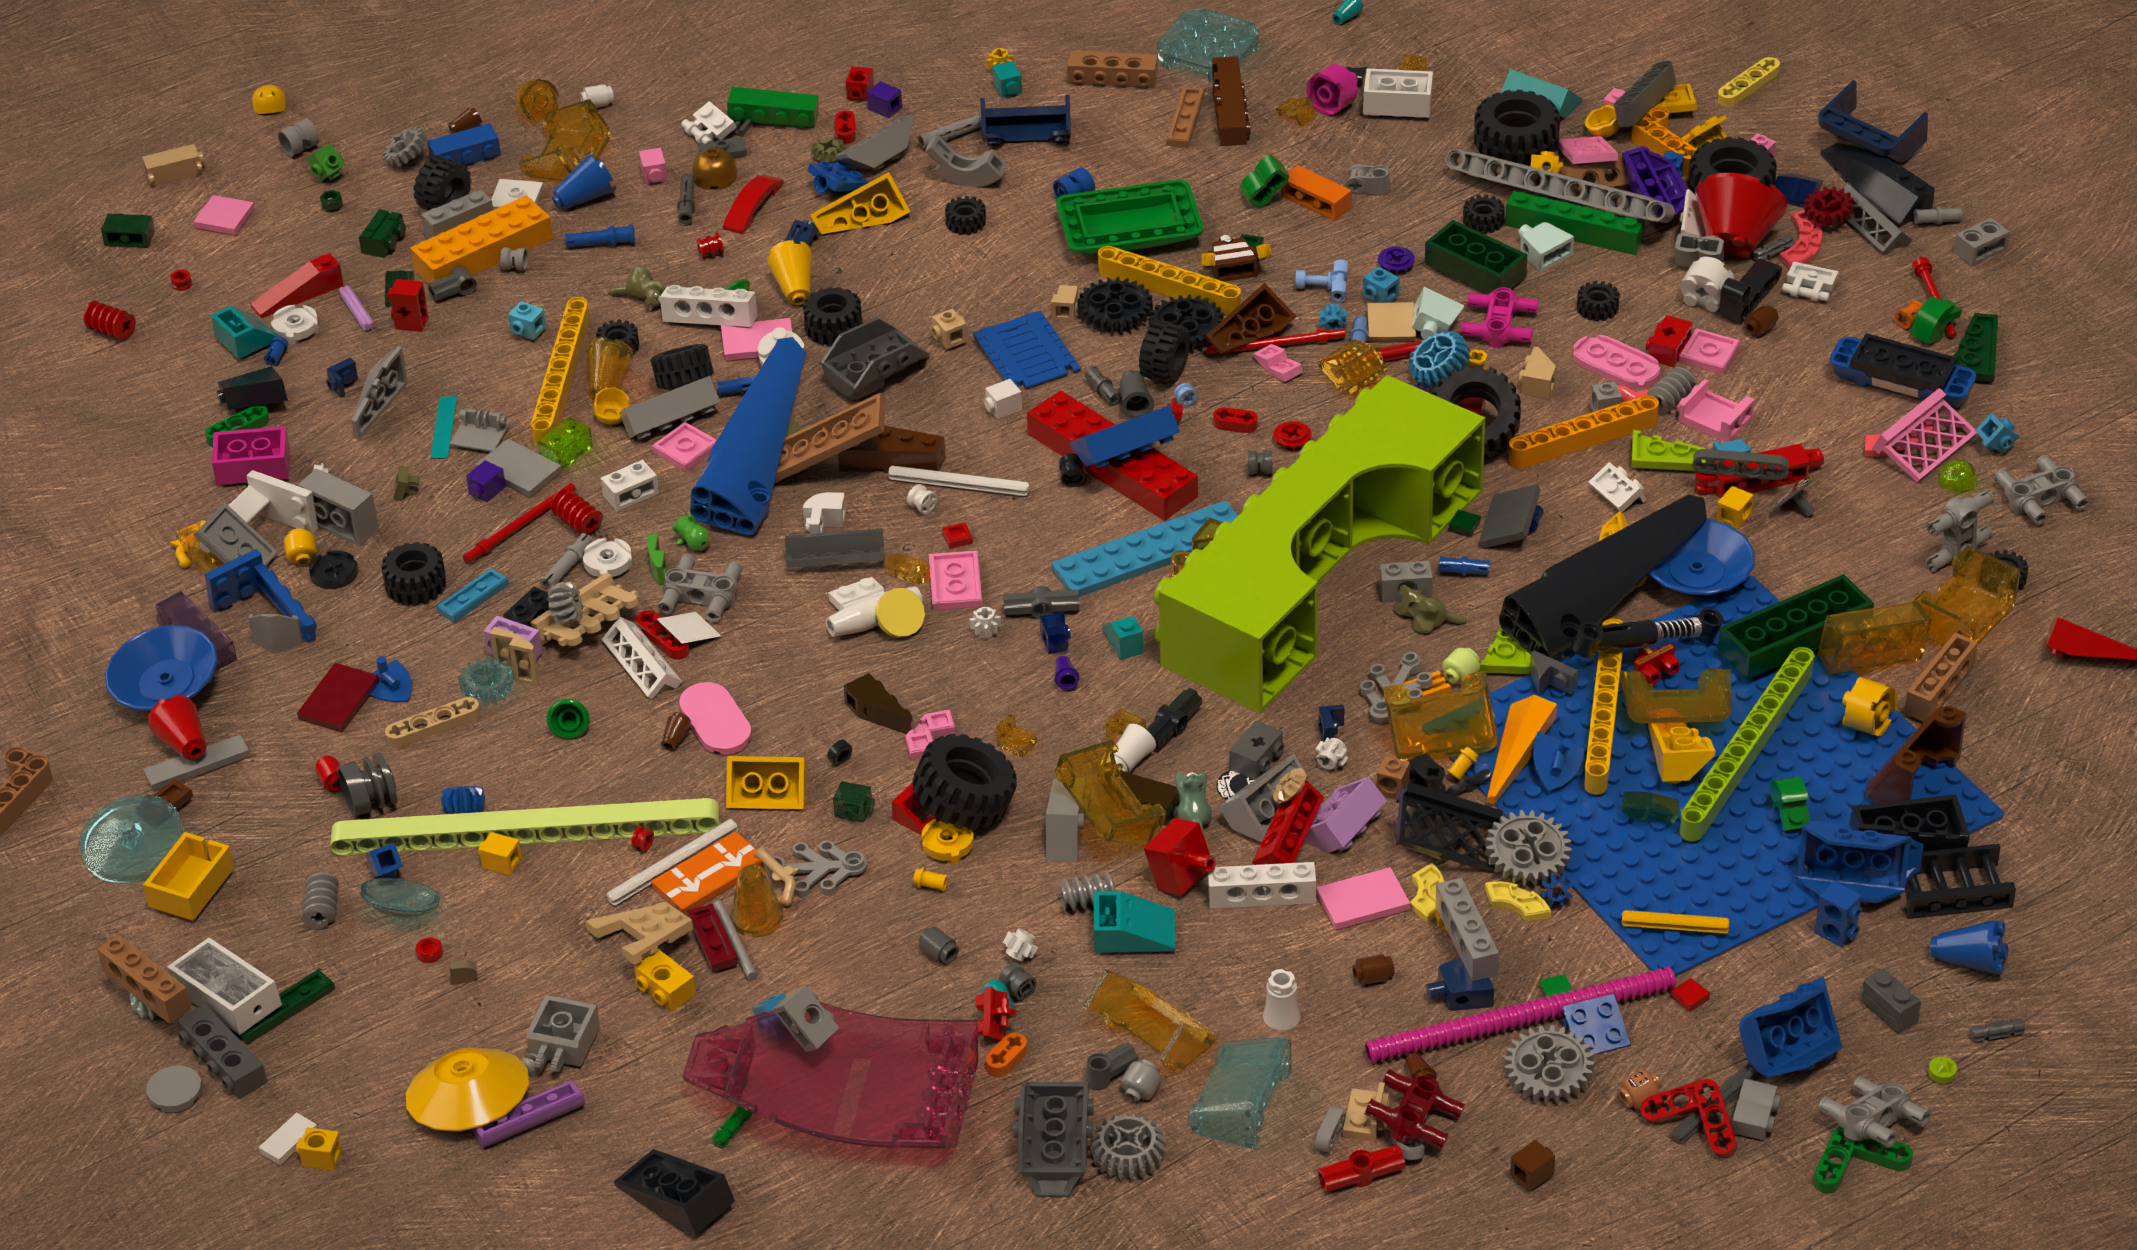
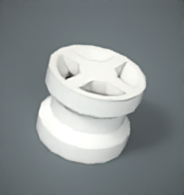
M921 484L915 485L907 496L908 505L913 508L917 507L918 511L922 514L931 512L938 500L936 493L930 490L927 491V488Z

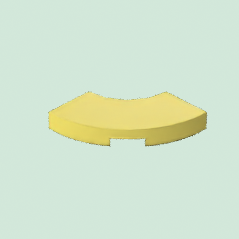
M1433 863L1412 874V882L1417 887L1418 892L1410 901V909L1426 923L1436 917V884L1444 882L1441 872Z
M1509 882L1485 883V891L1492 908L1513 910L1525 922L1551 918V910L1548 904L1534 891L1529 892L1518 888V884Z

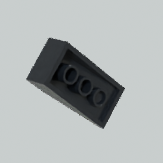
M652 1149L614 1181L615 1186L675 1227L694 1235L703 1231L710 1222L723 1214L735 1202L724 1174Z

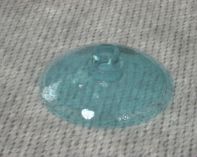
M378 878L364 882L360 888V895L367 904L394 920H404V918H414L429 913L437 908L440 902V896L435 890L409 880Z

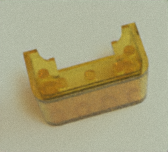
M1967 545L1961 553H1956L1952 560L1954 568L1950 580L1945 585L1942 584L1932 598L1930 592L1923 590L1921 593H1917L1912 600L1913 614L1909 621L1911 631L1941 646H1944L1955 632L1977 641L1979 645L2009 614L2016 601L2020 569Z

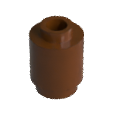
M1772 306L1758 308L1744 319L1745 330L1754 337L1761 336L1776 325L1779 318L1776 309Z
M1383 954L1359 958L1352 967L1353 977L1361 985L1388 981L1395 973L1392 958Z

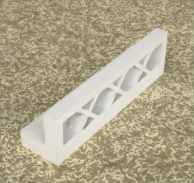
M619 617L602 638L603 642L647 697L653 699L664 684L677 689L682 683L679 676L635 623ZM620 631V643L614 644L612 640ZM632 646L631 657L625 658L626 647ZM644 661L643 672L637 673L638 662ZM655 675L657 680L649 688V676Z

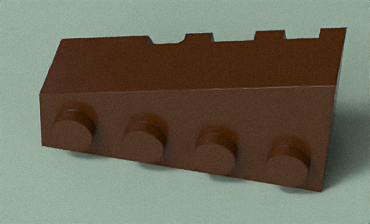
M1239 57L1212 58V92L1220 146L1247 145V136L1251 135V127L1244 83H1241Z
M884 425L883 433L838 454L839 472H848V468H859L860 472H870V469H884V473H888L890 466L939 471L946 459L943 436Z

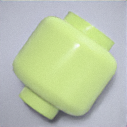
M1456 648L1442 664L1446 680L1452 684L1466 685L1480 670L1478 655L1470 648Z

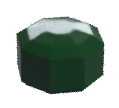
M325 191L320 196L321 206L325 210H336L343 205L341 194L338 191Z

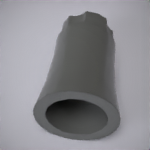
M1125 371L1120 380L1121 409L1123 414L1133 419L1152 412L1154 400L1147 389L1142 374L1139 371Z

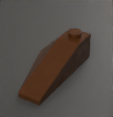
M1264 283L1215 326L1205 338L1222 354L1280 332L1297 316Z

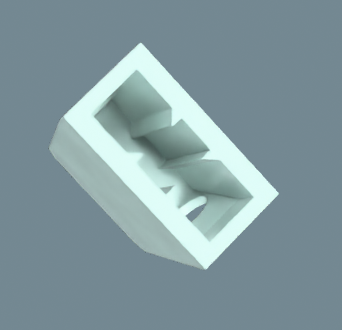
M1543 222L1534 228L1525 224L1518 231V235L1521 237L1520 251L1528 254L1527 260L1539 272L1573 255L1574 236L1547 222Z
M1424 287L1414 306L1412 326L1414 329L1421 331L1423 339H1427L1428 335H1435L1436 331L1442 333L1446 329L1449 332L1464 305Z

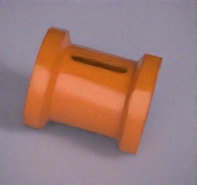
M1912 300L1908 303V307L1897 310L1894 314L1896 323L1903 329L1911 327L1917 315L1914 312L1916 310L1919 311L1923 304L1917 300Z

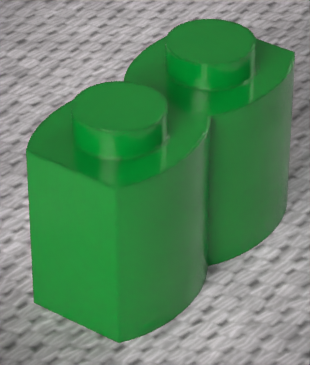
M1269 154L1262 158L1255 170L1242 180L1240 188L1251 204L1262 208L1269 203L1274 193L1287 183L1289 174L1281 161Z

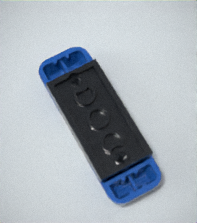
M1868 333L1864 335L1863 339L1855 337L1841 338L1830 355V364L1835 375L1854 380L1856 385L1860 387L1873 385L1924 400L1940 388L1946 394L1943 400L1954 408L1959 407L1963 403L1976 380V374L1972 369L1956 365L1957 357Z

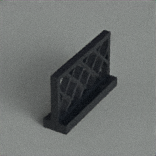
M1407 782L1396 793V803H1399L1396 844L1492 873L1494 871L1495 864L1489 865V857L1488 862L1481 861L1475 853L1481 848L1486 853V841H1484L1476 829H1492L1494 822L1500 823V817L1503 816L1502 810L1411 782ZM1407 806L1415 808L1420 816L1413 819L1407 812ZM1429 814L1439 815L1444 823L1437 827ZM1421 819L1431 829L1426 834L1416 824ZM1453 822H1462L1468 830L1461 834ZM1410 826L1418 839L1412 840L1404 837L1405 829ZM1445 826L1448 827L1455 837L1449 842L1440 831ZM1434 834L1442 846H1433L1427 837ZM1468 834H1471L1479 844L1473 849L1464 838ZM1458 841L1466 853L1463 855L1456 853L1451 844Z

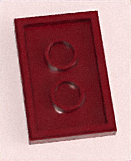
M334 663L297 712L298 719L343 732L380 682L379 676Z

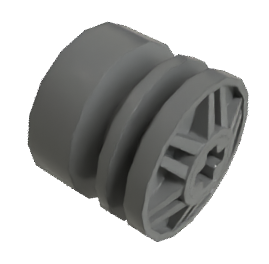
M381 753L373 755V764L369 757L363 758L364 770L362 771L355 761L337 767L339 783L353 817L371 812L372 799H374L380 809L385 807L384 797L389 805L397 803L394 776Z

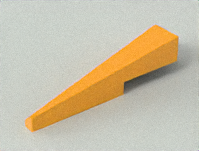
M1532 695L1511 704L1487 795V802L1495 805L1530 760L1537 731L1545 734L1556 720V703Z

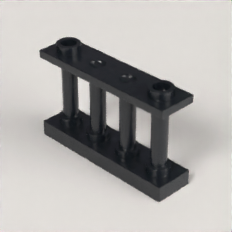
M2000 844L1922 852L1920 871L1908 880L1911 893L1907 894L1905 909L1907 918L1915 919L2013 908L2016 893L2014 882L2001 883L1995 868L1999 862ZM1984 867L1990 884L1975 886L1969 869ZM1958 870L1963 887L1948 889L1943 872ZM1932 873L1937 890L1922 891L1917 875Z

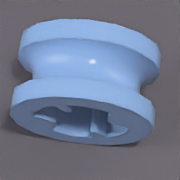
M1183 383L1175 389L1174 397L1179 404H1183V407H1188L1197 400L1198 393L1190 383Z

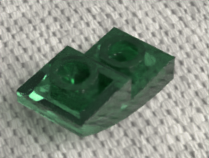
M1639 791L1624 792L1622 795L1621 811L1630 817L1645 821L1648 815L1652 814L1658 819L1667 820L1671 823H1674L1678 817L1679 800L1661 794Z

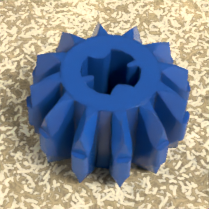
M480 786L447 787L442 791L441 805L443 812L446 814L476 813L484 810V803H486L483 788Z

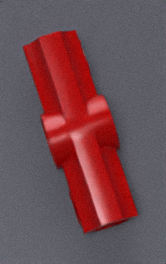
M1399 1145L1374 1152L1361 1149L1352 1152L1348 1160L1318 1168L1317 1175L1323 1191L1326 1192L1349 1185L1367 1187L1373 1182L1375 1177L1405 1169V1160Z

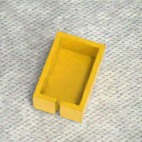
M184 832L143 884L148 907L194 921L235 868L230 846L213 840H209L206 845L205 838Z

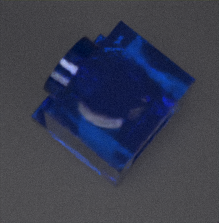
M1064 611L1039 616L1040 635L1048 654L1068 650L1069 643L1067 640L1071 639L1069 626L1065 625Z

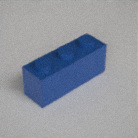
M490 123L427 141L430 158L442 156L464 166L501 156L499 138Z

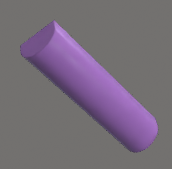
M573 1080L521 1101L506 1116L483 1127L474 1128L473 1132L481 1148H485L584 1106V1096Z

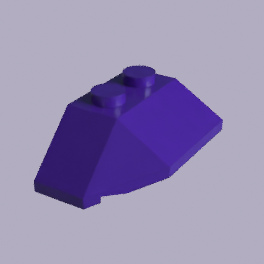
M1644 146L1622 152L1629 185L1633 193L1671 204L1675 210L1674 217L1678 216L1684 207L1687 188L1674 163L1657 153L1649 151ZM1660 207L1658 210L1659 217L1663 214V207Z

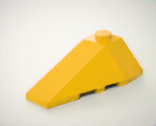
M1646 711L1657 768L1662 782L1677 784L1681 781H1689L1715 756V749L1711 740L1707 737L1701 738L1696 728H1688L1686 721L1674 711Z

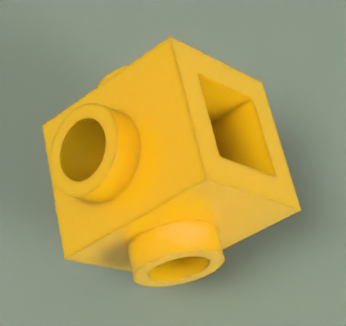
M1543 151L1541 155H1531V167L1544 170L1545 166H1550L1551 168L1546 171L1561 174L1560 167L1563 166V162H1559V156H1555L1554 152ZM1541 176L1537 178L1539 184L1541 183Z

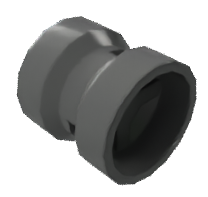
M1265 450L1263 453L1248 451V475H1256L1258 472L1273 474L1272 450Z
M1011 963L1006 966L999 977L1001 983H1005L1007 989H1011L1012 995L1018 1000L1028 998L1034 992L1037 985L1036 979L1031 974L1025 973L1024 968L1018 963Z

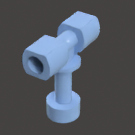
M1334 261L1333 273L1329 271L1328 276L1306 275L1305 270H1296L1295 289H1305V284L1328 285V290L1332 289L1331 301L1337 303L1345 302L1348 261Z

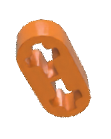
M1020 1033L1006 1035L987 1054V1072L994 1077H1002L1008 1074L1027 1054L1026 1037Z

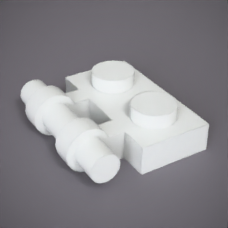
M710 101L693 114L696 121L690 122L688 119H685L681 123L685 132L690 136H694L700 145L713 142L712 139L714 137L722 140L737 128L734 121Z
M1793 261L1787 274V283L1783 284L1782 292L1790 293V296L1797 298L1798 296L1811 298V301L1819 302V300L1828 302L1830 297L1828 292H1832L1838 279L1839 271Z

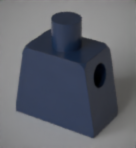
M1461 957L1438 967V982L1426 984L1429 1000L1443 997L1448 1009L1451 1011L1493 1007L1494 987L1490 978L1472 981Z

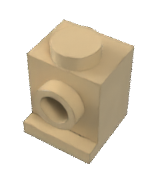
M1059 285L1058 293L1053 294V299H1051V320L1074 322L1078 308V286Z

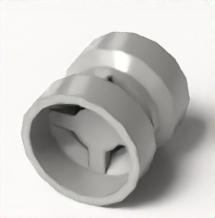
M503 247L500 256L501 269L510 270L511 268H516L518 271H525L528 264L527 249L518 248L517 250H512L510 247Z

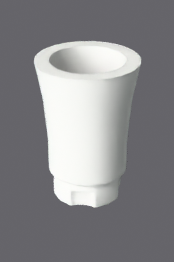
M1129 724L1102 763V768L1105 770L1106 775L1108 767L1130 773L1145 756L1156 748L1153 736L1142 726Z
M1278 969L1273 971L1271 977L1268 978L1263 1020L1269 1027L1276 1030L1291 1029L1299 1023L1301 1018L1297 1001V985L1292 972Z

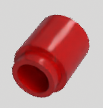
M329 755L318 759L315 765V773L326 791L337 792L341 790L337 774V767L341 766L336 758Z

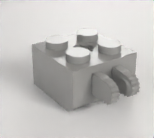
M545 995L527 1032L529 1053L537 1054L535 1068L543 1069L548 1060L552 1061V1072L558 1073L564 1063L581 1067L600 1028L597 1005Z

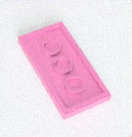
M1601 136L1559 139L1558 149L1572 164L1618 160V152Z

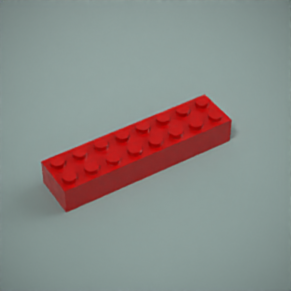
M1061 390L1027 412L1028 435L1061 456L1071 453L1076 454L1070 446L1071 442L1116 425ZM1155 448L1140 453L1138 449L1130 451L1132 456L1119 461L1117 457L1110 458V464L1097 469L1095 464L1087 467L1083 463V470L1164 521L1198 498V475Z

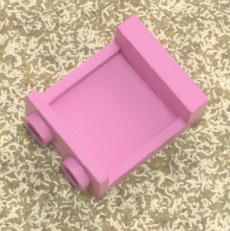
M1704 379L1699 385L1693 387L1691 393L1686 398H1682L1679 402V422L1724 442H1729L1753 418L1755 399L1746 396L1738 404L1710 392L1709 381Z

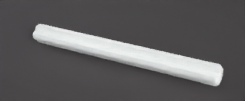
M890 466L888 471L889 479L896 481L1027 496L1030 489L1029 483L1023 481L900 466Z
M728 819L607 892V900L613 906H616L651 885L653 879L731 833L738 832L736 822Z

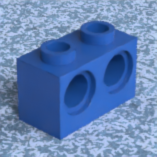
M1833 881L1819 895L1815 933L1840 947H1843L1849 940H1854L1860 929L1858 919L1862 912V907H1860L1861 894Z

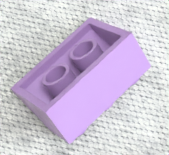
M1369 776L1337 788L1320 806L1304 842L1327 853L1347 849L1352 844L1351 839L1367 828L1366 823L1381 813L1380 808L1387 800Z

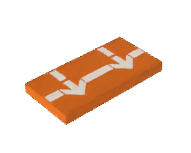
M735 831L653 879L651 885L670 905L686 915L688 910L701 906L763 869L764 863L760 859L753 857L757 850Z

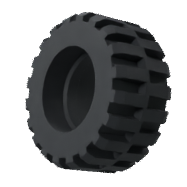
M1505 90L1503 93L1497 92L1492 97L1484 99L1476 109L1474 121V144L1476 149L1483 155L1531 167V155H1541L1543 151L1555 152L1558 148L1560 130L1559 111L1551 100H1547L1541 94L1536 95L1532 91Z
M1732 137L1713 139L1712 142L1704 143L1691 156L1688 187L1695 194L1699 181L1704 182L1709 175L1738 173L1759 178V183L1770 188V185L1775 186L1776 160L1771 152L1767 151L1766 147L1761 144L1757 145L1756 141H1747L1741 137H1738V139H1732Z
M1469 365L1462 366L1459 372L1456 369L1450 371L1448 378L1443 376L1431 394L1453 404H1457L1467 398H1481L1487 400L1496 408L1498 412L1497 418L1485 427L1484 456L1487 459L1495 457L1496 451L1500 454L1504 452L1507 444L1509 445V441L1519 431L1521 417L1520 396L1516 394L1517 388L1511 382L1508 384V377L1503 373L1500 375L1496 374L1497 369L1489 367L1488 370H1485L1483 365L1469 368Z
M949 734L945 737L941 736L934 739V741L926 746L915 770L912 785L921 806L924 809L927 808L929 814L934 818L937 816L941 819V822L945 824L951 823L956 828L967 827L968 830H975L978 827L980 829L990 827V825L996 824L1003 818L1016 790L1017 777L1010 760H1006L1005 754L997 751L994 745L986 744L977 737L970 738L965 734L959 736Z

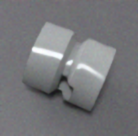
M306 118L296 122L293 127L288 126L278 131L277 134L281 148L289 157L301 153L303 148L309 149L319 143V135L315 126Z

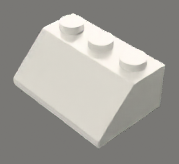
M1367 69L1363 114L1371 116L1386 115L1393 117L1430 118L1433 71Z

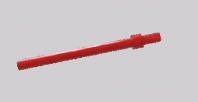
M1318 329L1313 333L1259 339L1224 353L1263 349L1270 344L1278 347L1309 342L1327 343L1328 340L1346 338L1345 329L1329 331ZM1206 346L1207 356L1220 354L1213 346Z
M572 483L562 488L567 489L569 492L576 491ZM557 492L490 538H484L476 543L475 548L462 556L465 563L469 564L480 555L485 556L492 551V547L550 509L551 501Z

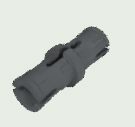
M1091 366L1086 370L1085 377L1093 384L1094 390L1099 395L1101 394L1111 406L1117 405L1121 401L1119 398H1122V396L1113 387L1112 381L1108 377H1104L1096 366Z

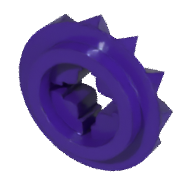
M1390 247L1380 252L1378 263L1382 269H1386L1388 272L1394 271L1397 274L1399 271L1406 273L1407 269L1413 268L1415 256L1406 248Z

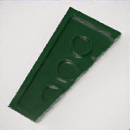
M1974 313L1966 329L1965 336L1959 344V349L1954 354V357H1957L1956 365L1972 369L1976 374V381L1994 382L1998 315Z

